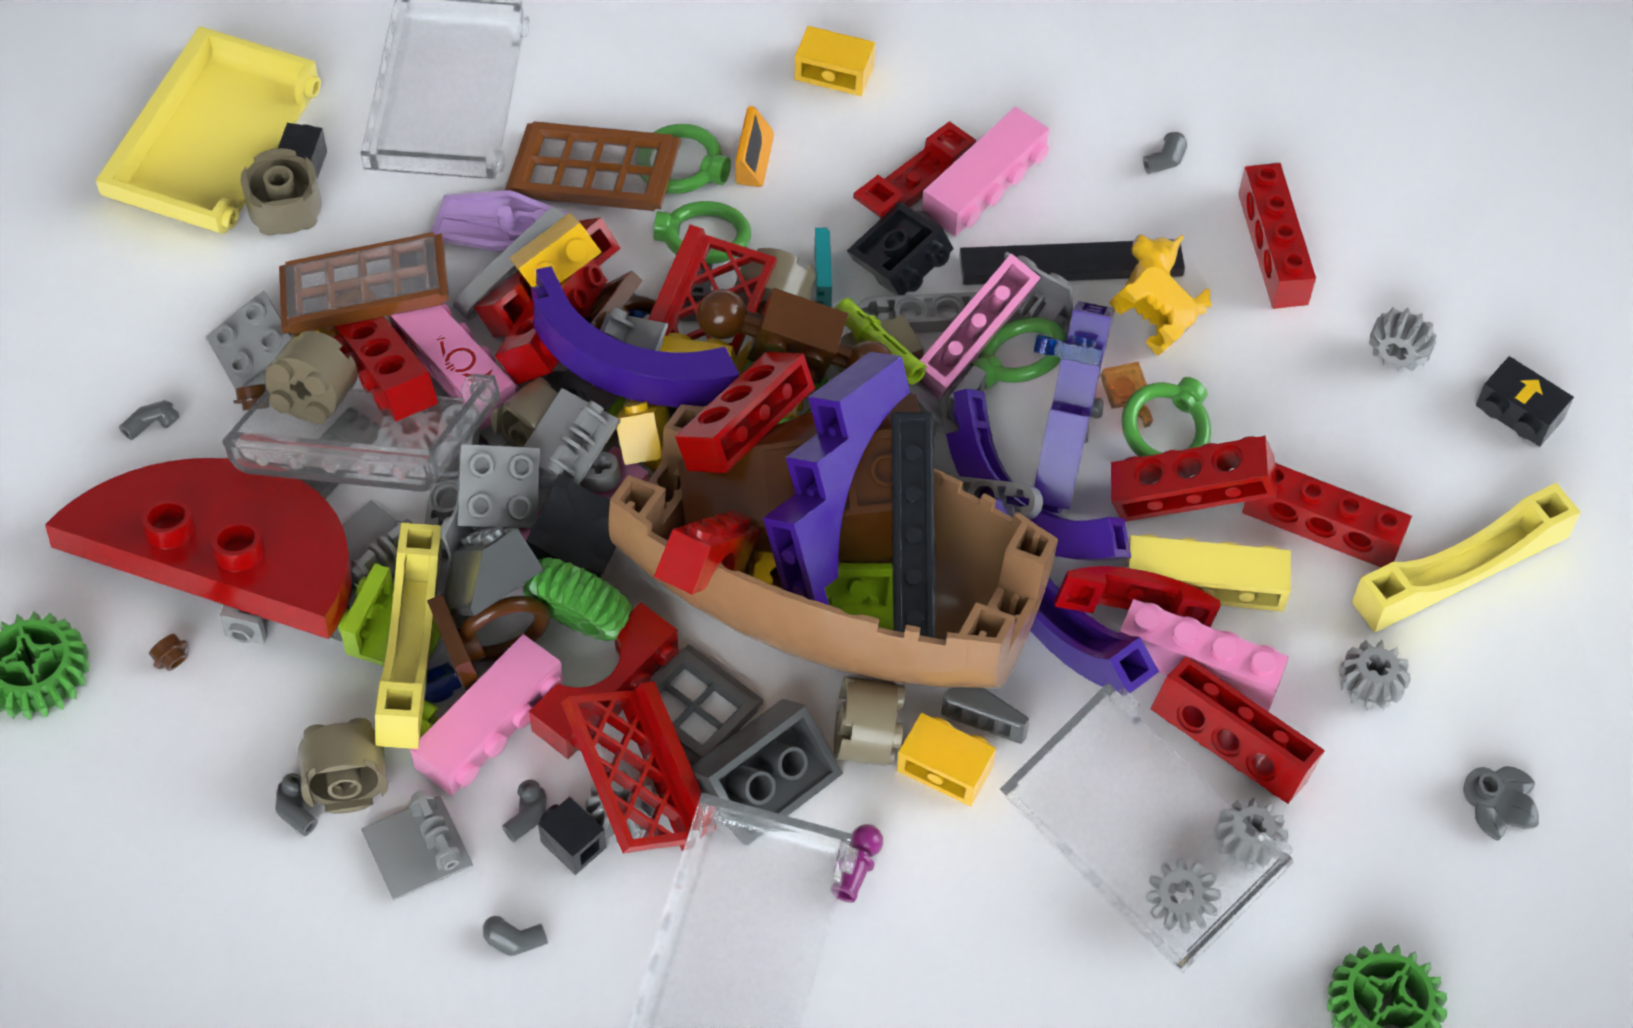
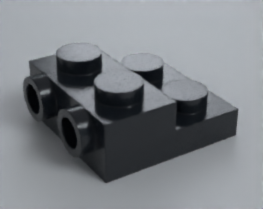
M899 202L846 251L854 262L871 272L880 285L897 296L917 291L923 283V277L934 267L944 266L948 262L950 252L954 248L942 228Z

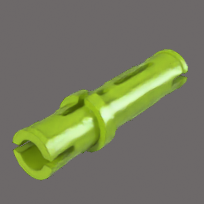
M845 298L836 305L835 309L848 313L845 326L851 330L853 338L858 343L866 340L878 341L884 344L891 351L892 355L902 356L909 384H916L924 377L927 366L910 353L892 335L886 332L878 318L865 313L850 298Z

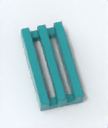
M828 227L815 228L816 302L831 307L830 230H828Z

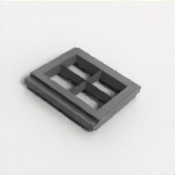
M690 644L685 648L683 647L649 681H655L659 693L665 689L687 706L672 723L691 765L698 762L737 733L763 704V699ZM684 669L708 686L694 701L670 684ZM714 691L738 708L724 723H721L700 707ZM693 712L717 728L703 745L679 727Z

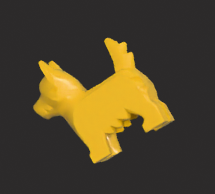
M1143 234L1137 235L1133 241L1131 251L1139 263L1135 266L1125 287L1109 302L1119 315L1134 308L1137 315L1141 314L1144 321L1148 319L1150 325L1156 324V336H1151L1145 343L1157 356L1177 341L1194 324L1199 315L1205 314L1206 308L1212 306L1210 289L1206 288L1197 297L1192 299L1170 275V270L1177 257L1178 248L1184 238L1182 234L1173 241L1164 237L1153 240Z

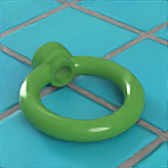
M673 124L653 132L672 134L673 137L696 140L705 147L708 154L703 158L700 171L695 175L684 179H670L666 193L683 194L692 192L703 187L708 182L721 186L725 184L730 173L731 160L729 157L722 156L719 142L709 131L692 124ZM639 148L636 155V165L651 167L650 158L655 149ZM640 175L641 179L647 184L649 176Z
M697 201L685 204L674 210L671 214L660 211L656 213L654 241L665 242L674 254H677L682 240L679 238L680 225L684 221L697 216H715L730 222L735 227L737 233L731 243L747 248L751 239L750 224L743 214L735 208L720 202ZM715 249L710 250L706 259L707 264L729 261L726 253Z
M1031 317L1012 321L1000 329L979 354V358L970 364L971 369L973 366H976L987 372L985 389L993 386L997 381L1020 383L1036 379L1050 372L1061 362L1065 351L1067 334L1058 323L1046 318ZM1037 332L1052 338L1053 345L1051 350L1043 358L1027 366L1004 367L997 356H995V352L1004 342L1020 334Z
M1184 377L1178 385L1157 382L1143 386L1135 391L1127 400L1122 413L1123 434L1132 451L1138 457L1162 453L1150 447L1143 440L1137 426L1139 410L1146 402L1155 398L1172 399L1173 404L1179 410L1191 414L1195 423V438L1187 449L1201 447L1209 443L1211 424L1208 413L1202 404L1208 396L1204 385L1194 378Z

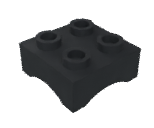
M558 474L545 505L526 540L537 560L543 558L560 559L565 563L570 562L574 566L584 568L587 572L596 574L601 579L616 549L609 535L610 499L583 488L572 479Z

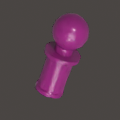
M864 824L854 829L850 838L853 850H845L842 854L844 862L835 884L830 890L836 898L849 903L856 901L857 894L867 872L872 871L875 866L874 861L870 857L878 854L883 847L881 831L870 824Z

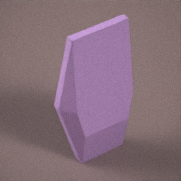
M511 190L444 195L431 232H434V235L442 233L445 243L493 252H503L552 206Z

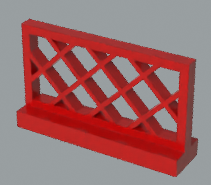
M690 224L648 320L668 324L664 336H668L670 333H679L677 325L680 319L694 313L697 317V308L700 302L695 303L691 295L694 287L710 281L713 290H718L719 288L714 278L732 270L735 271L740 284L728 290L737 295L745 292L749 300L746 310L756 313L777 259L775 256L705 235L704 228ZM712 248L726 253L730 262L709 270L706 259ZM750 262L764 265L760 276L745 282L739 267ZM702 268H704L705 273L700 274ZM755 286V289L751 295L749 289H752ZM689 300L691 306L686 307L687 302ZM701 328L686 334L691 340H696L703 336H706L707 339H712ZM742 333L735 335L732 342L728 343L729 346H733L736 357L746 336Z
M655 681L642 682L635 690L567 696L561 702L623 854L672 846H680L681 851L695 849L717 830ZM621 704L628 722L612 712L614 705ZM580 708H586L600 718L596 727L583 718ZM606 723L624 734L620 743L602 732ZM630 739L637 743L643 759L627 749ZM597 743L615 755L611 764L598 755L595 747ZM621 760L639 771L636 780H633L618 769ZM646 776L653 781L659 797L642 786ZM612 780L630 792L627 801L614 794L611 786ZM637 797L655 809L651 818L633 807ZM661 814L668 817L674 833L658 824ZM628 818L646 830L643 838H632L626 823Z

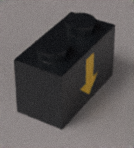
M1508 356L1484 383L1476 406L1489 417L1497 419L1516 431L1520 437L1530 440L1541 447L1565 419L1574 396L1511 356Z

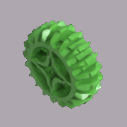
M552 558L539 559L538 562L544 570L525 583L523 587L525 596L535 597L543 601L550 610L551 618L558 621L559 624L569 627L572 631H578L584 636H591L596 640H616V636H618L622 628H625L632 610V606L626 596L622 595L618 589L610 586L607 581L598 578L596 574H591L584 568L574 566L570 562L565 563L560 559Z
M33 611L29 620H24L17 614L16 623L8 625L1 621L0 712L6 710L7 714L13 719L21 711L24 717L31 720L35 711H40L42 715L48 717V708L55 705L63 710V699L66 697L76 699L77 691L75 687L85 686L86 678L84 674L90 672V664L87 659L89 652L86 644L82 642L83 639L79 631L75 628L72 629L70 623L65 618L57 621L56 617L49 613L41 620L40 615ZM31 657H33V660H34V662H35V663L32 664V665H31V661H30V658H31ZM32 666H33V670H34V673H33V674H31L30 669H29V668L32 667Z
M1380 942L1375 945L1373 953L1366 946L1358 949L1356 956L1349 953L1342 962L1343 966L1335 968L1332 974L1334 981L1330 982L1327 987V995L1332 998L1328 1000L1326 1006L1327 1011L1335 1013L1331 1021L1332 1027L1385 1028L1382 1026L1395 1025L1399 1028H1404V1026L1406 1028H1442L1440 1023H1443L1447 1017V1010L1442 1007L1447 1001V993L1438 991L1442 984L1441 977L1428 976L1431 970L1430 962L1421 966L1415 963L1417 959L1416 951L1410 953L1408 957L1402 956L1398 944L1392 948L1391 953H1387ZM1374 976L1389 977V979H1378ZM1405 986L1414 995L1416 1001L1408 996ZM1390 992H1394L1390 1001L1392 1004L1390 1006L1387 1005L1384 1011L1380 1013L1379 1010L1383 1004L1382 999H1387ZM1354 997L1358 998L1357 1003L1366 1009L1368 1018L1360 1011Z

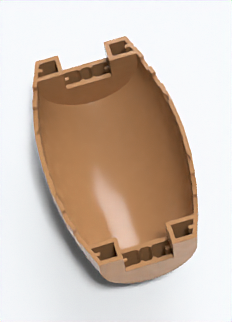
M681 404L664 426L661 464L648 482L628 475L610 499L608 526L612 543L649 576L694 608L747 637L786 654L838 671L890 682L935 687L999 688L1004 684L1021 654L1036 618L1049 579L1058 542L1056 537L1037 526L1019 512L1013 515V518L995 508L996 499L987 494H983L979 499L962 490V481L934 468L936 638L920 636L921 627L906 625L905 632L878 627L879 618L863 614L850 615L843 612L840 608L809 600L803 596L783 590L777 567L770 571L773 580L772 584L768 585L764 581L748 575L749 566L754 561V551H752L743 573L728 570L721 562L706 589L693 595L653 577L672 529L685 525L678 461L683 458L675 435L705 407ZM892 559L865 563H892Z

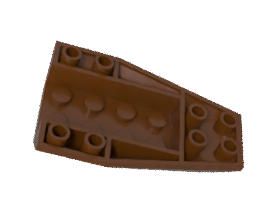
M916 394L907 395L891 410L877 428L863 452L855 470L843 511L838 562L865 563L892 559L891 413L920 412ZM812 412L777 424L727 473L687 471L684 460L678 461L685 525L716 514L727 513L728 510H734L750 517V524L761 529L752 551L773 553L763 517L795 494L786 456L817 434Z

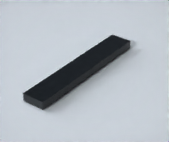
M1133 241L960 248L959 253L963 285L985 284L1005 261L1006 252L1016 257L1019 255L1025 256L1032 260L1039 270L1049 275L1051 273L1058 274L1066 281L1130 278L1139 261L1133 256L1131 251ZM1181 244L1178 248L1175 263L1170 270L1171 277L1184 275L1185 265Z
M892 412L893 631L905 632L906 625L921 627L920 636L936 638L933 412Z

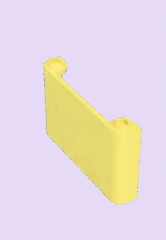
M199 26L97 177L96 183L100 194L110 199L225 234L229 229L235 227L239 213L246 203L241 186V174L245 166L248 169L254 163V157L267 150L278 149L286 124H296L311 98H315L318 95L321 80L317 75L315 61Z

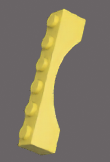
M1556 482L1524 498L1492 524L1453 547L1418 560L1394 561L1361 577L1352 604L1373 632L1376 633L1568 538L1579 517L1580 511Z
M401 523L389 637L384 668L379 681L375 711V746L419 748L434 617L427 600L437 596L441 565L442 539L440 532L442 525Z

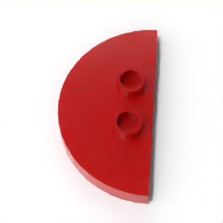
M190 458L167 461L135 469L89 489L64 506L45 524L51 548L326 639H330L340 624L351 595L352 571L345 532L336 512L315 489L302 480L276 468L251 461L228 458Z

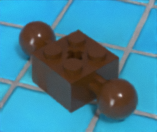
M773 288L761 315L747 311L740 296L726 289L709 292L701 299L697 308L698 324L708 336L722 340L742 333L753 337L747 360L755 362L765 352L803 353L812 380L817 384L821 383L831 364L847 369L869 352L892 355L891 351L878 341L866 340L859 342L853 347L840 343L848 313L777 288Z

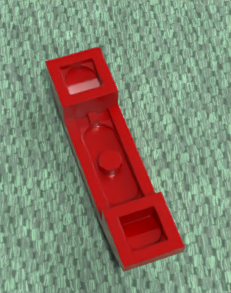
M949 121L926 138L925 147L922 151L886 178L876 175L853 193V198L880 218L886 215L899 202L910 207L923 198V191L976 143V139Z
M1114 566L1084 567L1067 571L1054 600L1055 607L1093 614L1097 604L1129 610L1133 599L1143 603L1156 604L1163 610L1181 617L1194 618L1208 627H1211L1221 607L1220 600L1184 582L1148 571Z

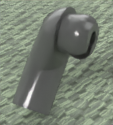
M166 400L159 401L137 409L119 425V429L126 438L133 440L156 419L162 427L168 428L179 419V412L172 407L174 404Z
M525 780L519 785L517 791L520 796L519 813L502 825L503 831L512 842L517 841L536 827L546 811L547 796L545 790L535 780Z
M491 916L483 924V937L486 942L508 956H515L548 944L542 924L520 931L500 916Z

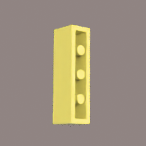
M1151 534L1141 536L1130 535L1129 547L1131 558L1126 559L1125 568L1148 571L1184 582L1220 600L1221 606L1282 612L1285 610L1291 591V550L1278 549L1274 546H1243L1233 542H1201L1192 538L1180 540L1158 538Z

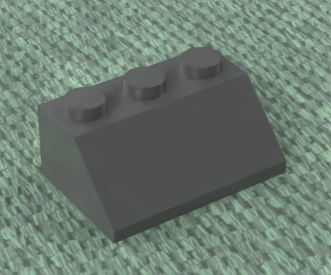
M490 526L482 529V527H479L461 538L463 546L453 552L444 598L452 615L476 616L544 569L518 528L503 529L502 526H498L492 529Z
M786 699L778 701L691 766L707 806L734 836L747 847L843 774L807 706Z

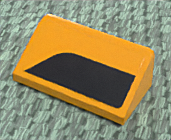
M749 106L746 109L735 159V181L740 185L762 187L766 176L774 132L754 106Z

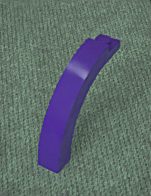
M551 266L536 269V286L531 288L534 302V328L545 346L566 368L594 386L638 402L647 401L648 404L679 407L683 404L704 407L709 405L739 377L740 374L725 346L697 352H663L640 348L610 337L588 323L570 304Z
M972 389L953 392L955 401L953 416L959 425V431L947 433L946 437L958 475L961 477L1013 482L1002 465L994 445L985 393ZM990 487L983 488L978 496L980 499L983 494H987L995 498V494ZM1007 496L1006 504L1020 507L1028 506L1029 498L1024 496L1022 498ZM1042 508L1037 517L1030 520L1058 539L1055 551L1056 557L1090 561H1114L1131 558L1124 518L1104 517L1087 521H1074L1057 516Z
M994 498L996 499L995 508L1009 515L1000 498ZM1049 577L1030 631L1051 653L1084 678L1117 693L1130 694L1159 673L1141 637L1129 636L1109 629L1085 612L1055 607L1054 600L1059 588Z

